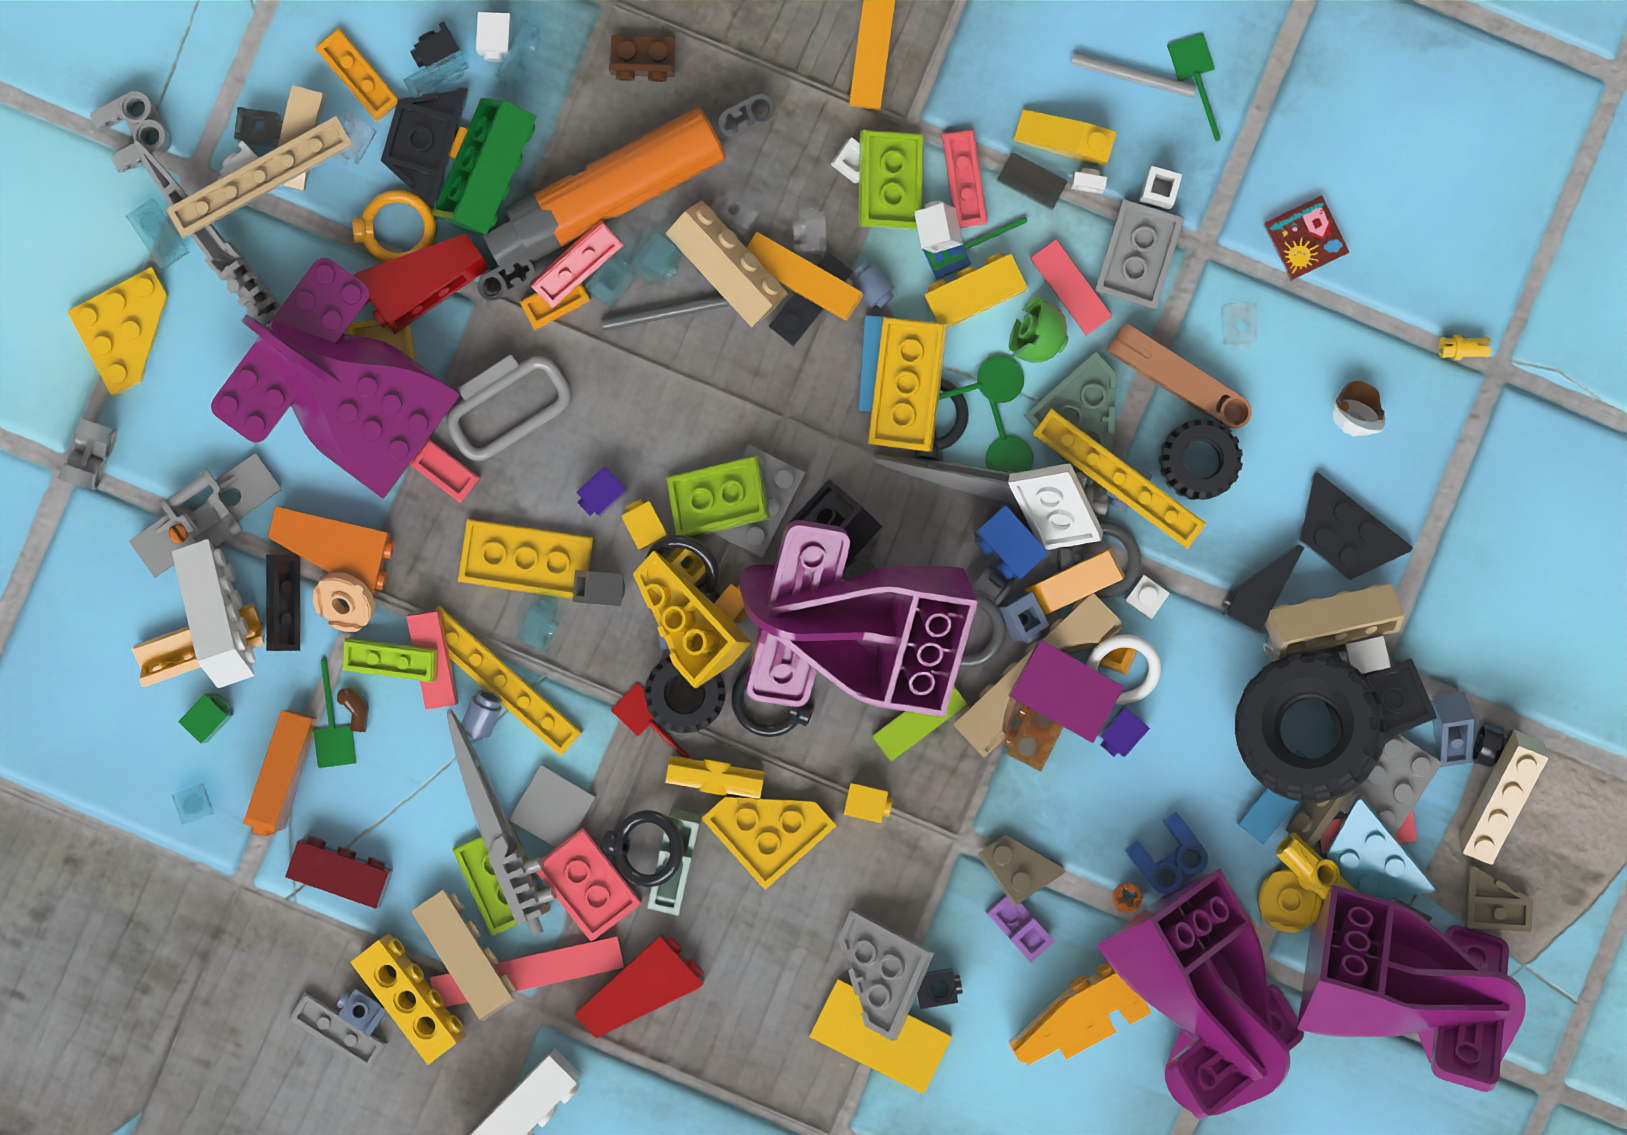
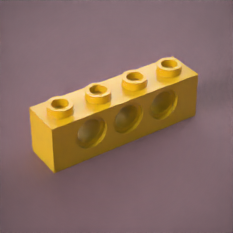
M390 933L379 939L350 962L427 1065L466 1036L461 1021L455 1015H451L446 1007H444L442 996L435 989H431L424 979V973L421 968L409 960L402 943L398 939L393 938ZM387 965L395 969L396 978L389 975ZM406 991H410L415 995L416 1003H412L407 999ZM426 1016L433 1019L435 1029L430 1028L426 1024Z

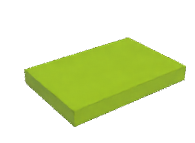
M865 129L860 131L859 227L918 230L914 212L922 209L924 134Z
M757 455L666 477L676 535L692 538L770 519L760 458Z
M510 822L509 825H510V827H511V830H512V831L514 830V833H515L516 838H517V840H518V845H517V847H516V850H517V849L522 850L523 847H522V845H521V842H520V840H519V838H518V836H517V834H516V831H515V829H514L512 823ZM482 836L453 848L452 851L491 937L518 925L514 920L488 858L489 854ZM524 855L525 862L529 861L527 856ZM532 873L531 876L533 879H535L536 876L534 873ZM536 885L538 892L541 891L540 885ZM548 902L544 903L543 905H544V906L547 905V906H548V909L550 910V907H549V905H548Z

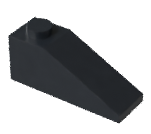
M1294 545L1238 585L1234 591L1229 590L1221 604L1225 608L1222 615L1255 633H1260L1270 610L1273 609L1305 547Z

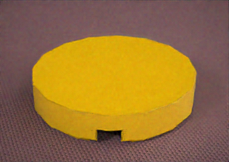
M1284 868L1273 872L1263 881L1258 891V907L1261 916L1270 926L1282 932L1296 933L1316 921L1322 908V898L1315 891L1304 889L1299 883L1298 875L1291 869Z

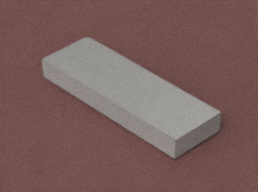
M308 991L305 992L288 1020L370 1071L387 1045V1042L375 1034L367 1037L362 1031L337 1016L339 1011Z

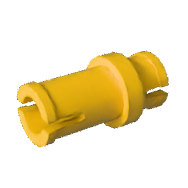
M1453 335L1452 338L1441 337L1438 349H1443V351H1439V356L1441 358L1452 357L1453 360H1461L1462 357L1488 358L1491 353V346H1486V344H1490L1491 341L1489 337L1462 338L1461 335Z

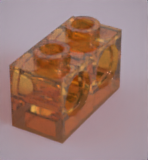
M1022 704L1017 717L1021 718V721L1016 730L1010 729L1004 740L1003 746L1007 747L1005 754L1042 771L1063 727L1052 720L1044 727H1037L1033 722L1035 711ZM1023 738H1032L1036 744L1035 751L1029 756L1022 755L1018 749L1019 742Z

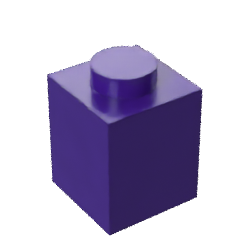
M604 466L576 492L581 497L577 503L589 516L595 512L601 517L628 490Z
M1122 707L1098 734L1103 740L1100 746L1113 757L1117 754L1126 757L1150 728L1129 709Z

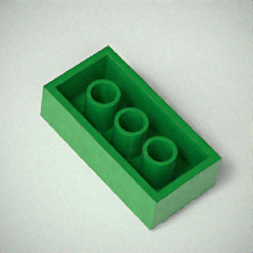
M481 98L432 215L463 230L487 235L488 231L497 222V209L500 202L507 197L510 191L509 181L511 176L521 165L523 159L522 150L525 143L534 134V122L537 116L505 100Z

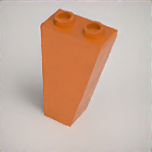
M276 506L268 534L269 539L329 573L343 572L356 577L367 586L372 595L376 596L378 590H384L387 572L383 571L386 559H391L395 541L391 540V533Z
M281 710L243 824L251 826V832L269 836V834H275V832L286 828L317 718L290 710Z

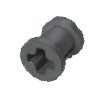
M988 565L974 582L972 588L974 590L980 589L998 606L1014 584L1011 581L1005 582L992 571L993 567Z

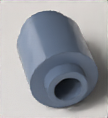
M867 260L849 275L850 280L853 282L852 287L863 293L864 296L862 298L871 308L878 305L881 309L893 299L894 294L892 290L895 286L876 264L871 265Z
M479 690L475 696H472L461 723L467 736L476 740H482L491 736L502 710L500 705L502 700L498 695L490 691Z

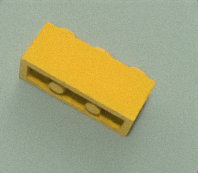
M1002 252L997 253L985 260L986 266L977 270L970 266L956 273L958 279L946 284L943 279L928 286L929 292L924 294V300L936 323L948 324V328L1026 292L1028 287L1012 254L1004 257Z

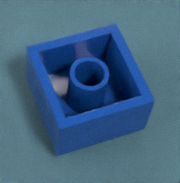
M1006 505L974 533L978 538L974 543L986 556L990 553L993 554L999 561L996 568L1008 580L1012 577L1016 581L1020 580L1049 554Z

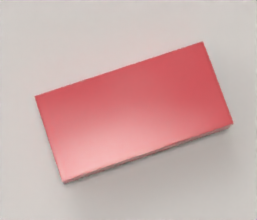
M430 439L410 463L411 466L460 503L464 501L481 479Z

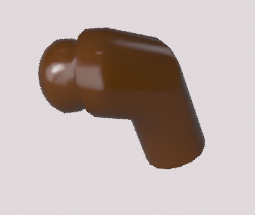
M354 688L340 689L337 693V702L340 705H344L352 714L350 731L366 732L369 711L368 702Z

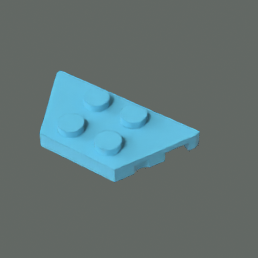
M1357 795L1347 818L1343 819L1339 827L1337 836L1332 839L1326 850L1328 859L1335 862L1339 872L1354 889L1364 894L1388 900L1435 891L1436 888L1433 881L1362 795Z

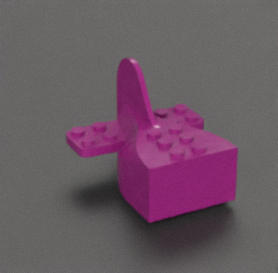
M319 258L311 265L267 326L247 314L242 318L241 322L258 334L259 337L213 398L211 410L218 419L244 438L258 443L264 441L270 435L291 406L310 442L323 455L384 499L461 394L396 347L377 339L344 334L367 303L369 290L363 282L333 260Z
M794 520L784 530L775 566L767 564L751 565L741 572L739 588L745 610L749 618L759 627L745 683L748 696L751 699L793 707L802 706L810 698L817 671H819L844 692L865 703L883 708L945 717L978 603L964 568L949 566H888L867 571L841 582L850 547V539L847 532L838 526Z
M1220 868L1180 887L1172 894H1165L1097 944L1119 977L1145 1002L1164 1014L1181 1029L1165 1067V1081L1172 1097L1182 1107L1191 1111L1196 1118L1204 1119L1209 1116L1219 1115L1260 1099L1273 1092L1285 1080L1290 1069L1289 1051L1302 1041L1304 1031L1297 1030L1298 1018L1280 988L1274 984L1267 986L1265 962L1256 930Z
M1332 884L1310 933L1297 1030L1334 1037H1388L1417 1032L1435 1076L1451 1083L1482 1092H1489L1495 1088L1500 1078L1501 1061L1523 1022L1526 998L1520 984L1514 978L1507 975L1509 946L1502 938L1460 925L1450 926L1444 935L1422 916L1398 903Z

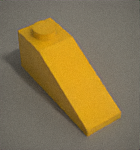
M1023 109L1013 141L1104 168L1108 162L1117 132L1082 121Z

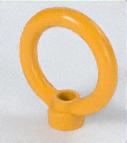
M406 190L386 191L368 203L361 217L352 218L354 243H364L367 250L375 258L382 262H387L432 246L437 231L436 218L432 215L433 210L417 194ZM395 202L406 203L414 207L420 213L424 223V232L420 242L411 250L400 253L384 249L374 237L373 221L376 214L384 206Z

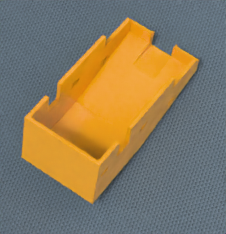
M1107 961L1096 968L1098 973L1089 978L1082 975L1069 982L1070 988L1055 998L1020 1034L1009 1039L1008 1043L1018 1061L1021 1063L1026 1062L1028 1066L1060 1049L1067 1060L1116 1033L1108 1017V1014L1119 1009L1129 1025L1151 1014V1011L1146 1002L1119 977Z

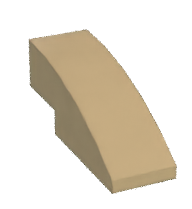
M292 85L278 147L320 125L327 99L323 93ZM310 170L282 186L305 191Z

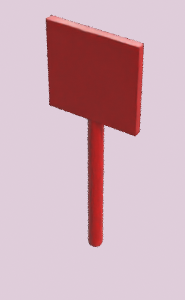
M638 683L611 709L637 736L650 726L681 757L691 758L654 722L653 716L647 709L644 695L645 690Z

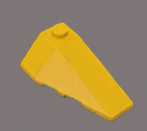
M653 551L633 573L646 605L652 610L659 625L657 627L658 632L665 639L671 652L669 656L673 665L694 688H698L731 666L752 643L725 613L657 551Z

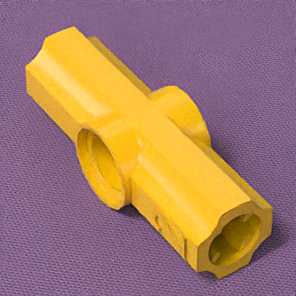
M670 756L665 783L699 788L698 791L718 795H727L729 793L760 799L765 771L732 766V763L704 759L700 761L692 758Z
M1296 833L1289 834L1275 849L1276 856L1298 875L1301 886L1308 891H1315L1324 901L1332 884L1357 891L1340 875L1339 868L1335 862L1321 858Z

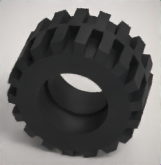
M1207 418L1187 421L1170 432L1165 442L1162 443L1160 449L1162 451L1159 456V463H1161L1162 468L1160 473L1162 477H1165L1167 486L1169 488L1172 487L1179 496L1188 497L1187 499L1207 500L1226 492L1237 481L1238 473L1242 470L1243 463H1241L1243 452L1238 447L1237 443H1239L1237 436L1233 437L1230 433L1232 430L1227 426H1221V422L1216 420L1209 421ZM1205 441L1216 450L1218 467L1210 477L1203 479L1195 478L1185 469L1183 465V452L1190 443Z
M670 656L664 658L652 669L645 684L644 695L649 713H651L653 719L669 731L684 734L698 732L706 728L718 717L725 701V684L721 673L702 684L704 687V699L697 709L691 712H680L669 704L666 697V689L669 682L681 673L673 665Z

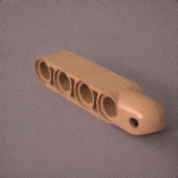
M1123 323L1116 338L1113 339L1107 348V352L1193 408L1221 422L1224 426L1238 429L1249 422L1251 406L1245 398L1136 328Z

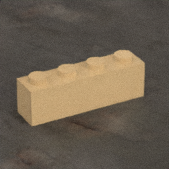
M702 200L687 209L665 233L751 327L767 317L788 295L779 281L762 266L757 257L750 253L738 240L735 233L729 230L716 216L715 212Z
M1391 583L1381 586L1374 584L1363 590L1354 592L1342 591L1327 598H1311L1304 603L1295 605H1279L1270 610L1265 627L1279 659L1289 654L1306 653L1399 632L1405 614Z
M1517 730L1513 731L1459 835L1462 854L1491 865L1493 864L1549 758L1543 740Z
M442 890L411 910V913L479 1020L484 1021L516 1000L512 994L516 988L506 973L501 976L495 965L499 961L488 946L485 949L482 947L478 940L482 935L472 920L467 922L463 917L461 911L465 908L455 893L449 895L447 891Z

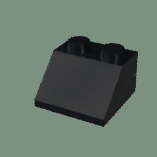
M830 479L790 521L803 520L843 528L850 539L845 567L883 527L858 502Z

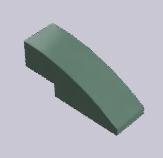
M671 807L668 817L675 823L681 834L683 858L678 871L669 881L652 887L647 908L679 915L702 814ZM665 832L655 873L661 871L666 866L670 857V842Z

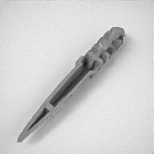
M134 140V146L168 204L172 206L189 197L141 142ZM213 224L191 234V237L207 257L205 262L211 270L219 274L217 276L221 281H227V289L230 293H236L240 298L237 301L239 305L247 307V315L255 318L265 326L268 325L281 305L242 253L232 242H227Z
M872 456L874 462L918 479L983 498L1010 503L1015 508H1020L1008 484L1009 475L1017 472L1008 471L1007 473L981 467L919 458ZM1076 472L1075 474L1093 512L1106 515L1108 503L1093 500L1095 487L1088 486V489H1085L1087 475L1083 472Z
M450 708L447 711V719L458 766L476 823L489 854L488 858L516 924L526 922L531 935H537L544 931L538 917L549 912L548 906L543 904L556 899V891L553 887H549L538 892L536 885L539 883L537 878H532L531 874L544 869V863L540 857L525 862L523 857L526 855L525 850H516L518 840L514 830H511L499 799L473 745L455 713Z

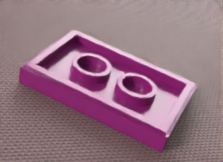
M1039 640L1008 696L1083 739L1094 743L1124 687L1043 640Z

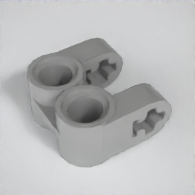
M128 92L90 113V117L99 131L108 129L126 120L134 140L141 142L155 158L163 155L171 146V135L166 129L155 103L142 92ZM143 102L145 104L143 114L137 117L132 116L133 106L136 103ZM154 130L158 131V141L153 145H147L146 136L148 133ZM134 143L111 156L118 173L130 171L144 164Z
M79 418L74 432L77 434L74 443L75 450L70 454L67 463H63L58 479L83 488L96 490L103 479L106 470V460L111 455L115 446L117 431Z

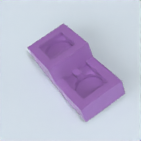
M1005 894L985 911L1031 963L1055 942L1021 903L1013 907Z

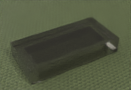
M1011 152L996 180L1050 210H1053L1068 182L1014 152Z

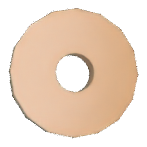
M343 572L330 573L324 576L313 590V604L316 612L321 618L324 615L329 620L328 624L335 629L344 632H357L367 625L375 614V601L371 591L362 581L352 575ZM338 598L344 599L349 604V607L343 606Z

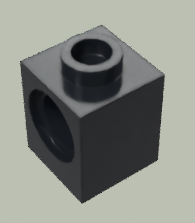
M952 968L926 972L917 992L920 1009L958 1003L957 995L963 994L960 974L954 975ZM936 980H944L948 984V990L942 996H935L930 992V986Z

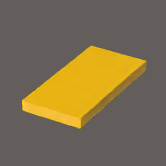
M883 317L868 444L932 452L948 324Z
M467 519L457 582L573 599L575 570L589 571L594 538Z
M837 979L809 1037L924 1094L952 1039V1035L908 1014L898 1039L891 1041L865 1026L861 1015L863 1008L859 996L855 995L852 985Z

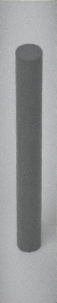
M722 295L602 318V325L604 331L728 307L729 305Z

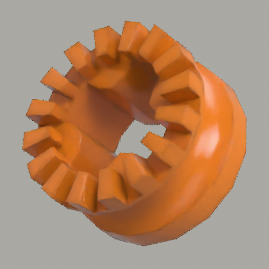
M1130 883L1118 885L1112 895L1114 905L1119 910L1125 912H1132L1138 909L1143 899L1140 889ZM1127 888L1128 892H1135L1136 897L1132 899L1131 906H1128L1125 902H1119V897L1123 896V889Z

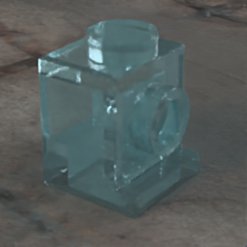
M609 258L586 284L585 288L612 310L635 281V278L631 275L634 270L620 258L616 262ZM611 277L619 279V284L615 288L607 286V281Z
M541 600L538 606L530 604L516 639L548 652L550 645L545 644L547 638L552 640L558 628L559 622L555 621L558 607Z

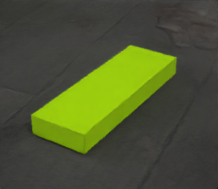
M347 637L344 639L342 670L434 682L437 677L438 649Z
M953 687L945 717L904 711L872 735V737L892 762L968 704L957 689Z

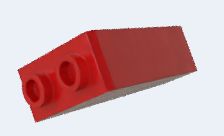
M462 234L359 271L353 276L368 287L369 299L367 303L371 301L376 308L372 314L382 328L388 325L393 333L396 334L482 275L489 268L468 236Z
M661 934L582 1005L574 1015L596 1039L699 989L704 984V980L701 978L704 972L692 959L687 962L681 956L680 952L683 949L672 936L665 938Z

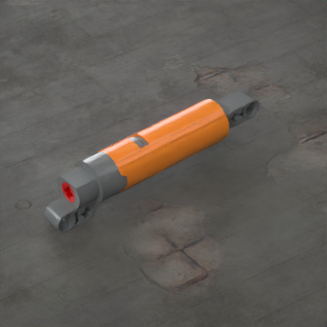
M765 94L752 95L723 110L718 115L717 120L710 123L701 108L695 107L587 164V169L570 173L509 205L505 210L510 220L488 231L487 235L483 234V238L498 266L481 275L477 286L480 296L487 301H496L526 286L534 277L535 269L533 262L582 237L600 220L607 223L608 219L612 217L616 219L725 161L726 154L720 140L725 137L735 138L770 120L775 113L774 101ZM757 99L764 100L768 105L767 114L761 118L754 116L751 111V105ZM744 106L745 114L752 123L747 126L746 120L738 122L735 132L731 129H724L723 124L727 122L726 116L729 114L732 118H736L743 113L739 108ZM519 262L521 266L527 265L529 269L526 271V278L521 279L520 276L511 278L510 282L513 286L507 288L505 278L499 271L505 269L506 275L515 270V263ZM489 277L498 279L501 283L500 291L494 295L486 293L483 289L484 280Z

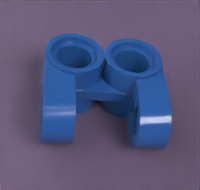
M1176 811L1163 820L1167 829L1179 843L1174 851L1155 863L1138 840L1124 849L1150 886L1162 894L1176 892L1192 877L1203 872L1208 864V854L1205 848ZM1194 849L1199 855L1198 862L1192 867H1186L1183 863V855L1186 851ZM1162 869H1170L1173 873V880L1167 886H1161L1157 881V875Z

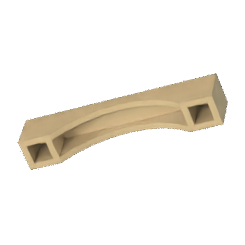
M1092 593L1088 597L1085 596L1079 599L1072 607L1073 612L1065 619H1058L1050 627V633L1043 641L1069 655L1083 650L1094 649L1099 643L1115 635L1123 625L1120 619ZM1039 640L1028 647L1026 650L1027 655L1019 663L1013 662L1004 670L1002 674L1004 677L995 685H988L980 693V699L972 707H965L956 717L957 721L953 724L954 727L983 758L1008 735L1010 718L1017 702L1008 695Z

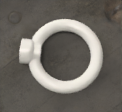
M1117 635L1105 639L1092 650L1086 662L1088 667L1098 672V666L1102 658L1110 651L1123 647L1136 649L1146 657L1149 665L1146 679L1137 688L1121 692L1115 703L1118 705L1131 704L1145 698L1153 691L1160 679L1161 660L1158 652L1148 641L1138 636Z

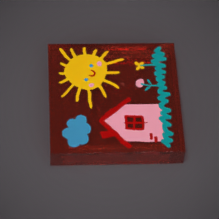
M1319 196L1263 224L1290 281L1350 253L1323 196Z

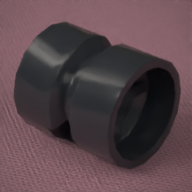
M1483 723L1475 739L1472 755L1473 763L1487 767H1493L1497 764L1514 730L1504 733L1502 727Z

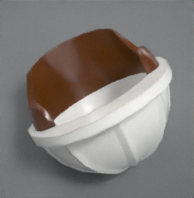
M1362 381L1349 382L1333 399V419L1343 433L1355 437L1382 432L1386 424L1385 411L1381 408L1379 391L1372 385Z

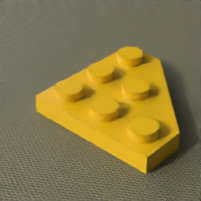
M153 267L67 311L111 396H116L141 383L144 378L149 353L153 349L159 330L160 318L169 298Z
M725 796L701 818L764 890L772 885L837 826L815 801Z

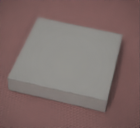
M541 764L508 820L556 848L577 831L595 801L596 796Z

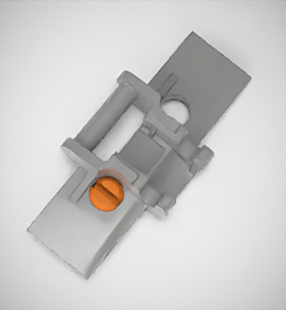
M256 453L217 480L205 468L201 471L202 475L169 498L165 499L163 497L158 501L167 515L129 541L154 578L175 565L172 551L209 539L214 548H216L243 529L238 522L243 516L282 490ZM208 485L212 487L214 493L208 497L209 501L192 513H185L179 516L174 510ZM230 488L238 489L241 494L240 502L234 506L226 505L223 500L224 493Z

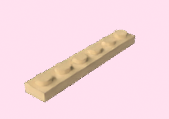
M337 116L168 207L166 211L179 234L184 239L353 145Z

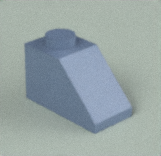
M1465 692L1433 696L1432 706L1437 719L1432 722L1438 760L1442 762L1440 767L1472 763L1474 716Z

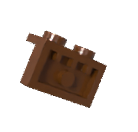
M611 35L609 71L611 75H616L617 80L633 81L635 76H648L649 81L665 82L667 77H674L675 37Z

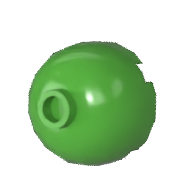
M1040 297L1031 299L1022 309L1027 312L1022 323L1016 319L1013 325L1008 347L1010 351L1014 352L1012 355L1030 363H1042L1065 349L1069 339L1068 335H1066L1067 324L1065 316L1059 308Z

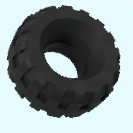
M1319 652L1289 654L1264 666L1243 690L1244 692L1239 704H1237L1235 714L1237 747L1243 762L1251 774L1263 786L1275 794L1304 803L1334 800L1360 786L1378 764L1386 738V720L1383 706L1370 681L1357 668L1345 660ZM1304 699L1322 700L1331 705L1338 713L1342 727L1341 736L1337 745L1326 755L1318 758H1303L1292 753L1283 743L1280 732L1281 721L1285 712L1296 702Z

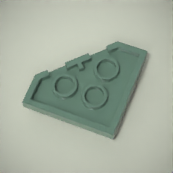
M1096 351L1024 416L1036 429L1052 408L1113 454L1117 374ZM1059 455L1067 464L1070 463L1061 455ZM1071 464L1075 473L1082 472L1080 469ZM1087 475L1086 486L1088 487L1094 480Z

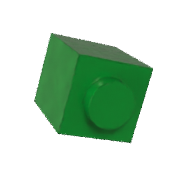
M207 693L186 712L178 723L198 742L203 744L208 743L233 714L228 710L230 704L217 693L214 696L211 693Z

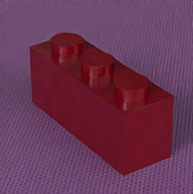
M308 836L307 840L301 839L297 841L285 875L286 878L375 909L381 906L393 870L386 868L387 862L374 857H369L368 861L355 857L356 851L341 846L337 850L325 847L327 843L325 840L313 836Z

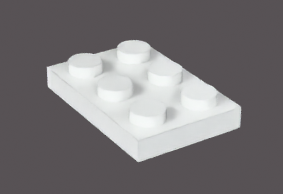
M1070 463L1009 475L1008 484L1035 538L1046 550L1102 541L1103 530Z

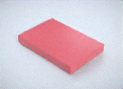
M584 827L580 828L542 858L544 869L536 872L548 888L553 887L555 889L557 900L591 942L642 903L641 899L607 856L604 855L603 851Z

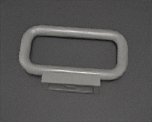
M511 353L457 388L463 400L449 411L447 429L459 450L467 458L474 461H484L562 413L571 400V389L558 366L552 360L544 356H534L518 364ZM535 369L544 370L557 388V400L485 447H473L460 428L459 420L461 416Z

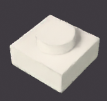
M852 137L847 139L831 162L834 168L854 183L859 182L860 143Z
M1082 168L1081 172H1075L1071 189L1103 194L1107 177L1100 176V171Z
M1142 575L1125 599V602L1149 619H1152L1170 593L1145 575Z

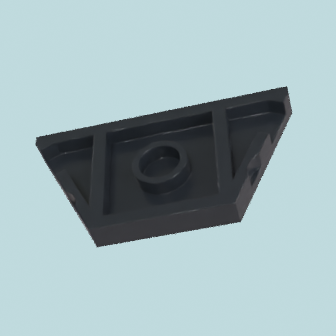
M464 87L444 93L425 94L423 97L398 99L381 157V162L433 208H435L452 145L469 90Z
M1315 472L1313 474L1299 541L1338 572L1351 580L1412 551L1413 547L1320 473Z

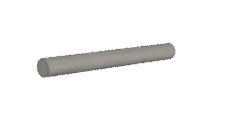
M1076 52L1072 56L1071 65L1191 98H1193L1196 90V85Z

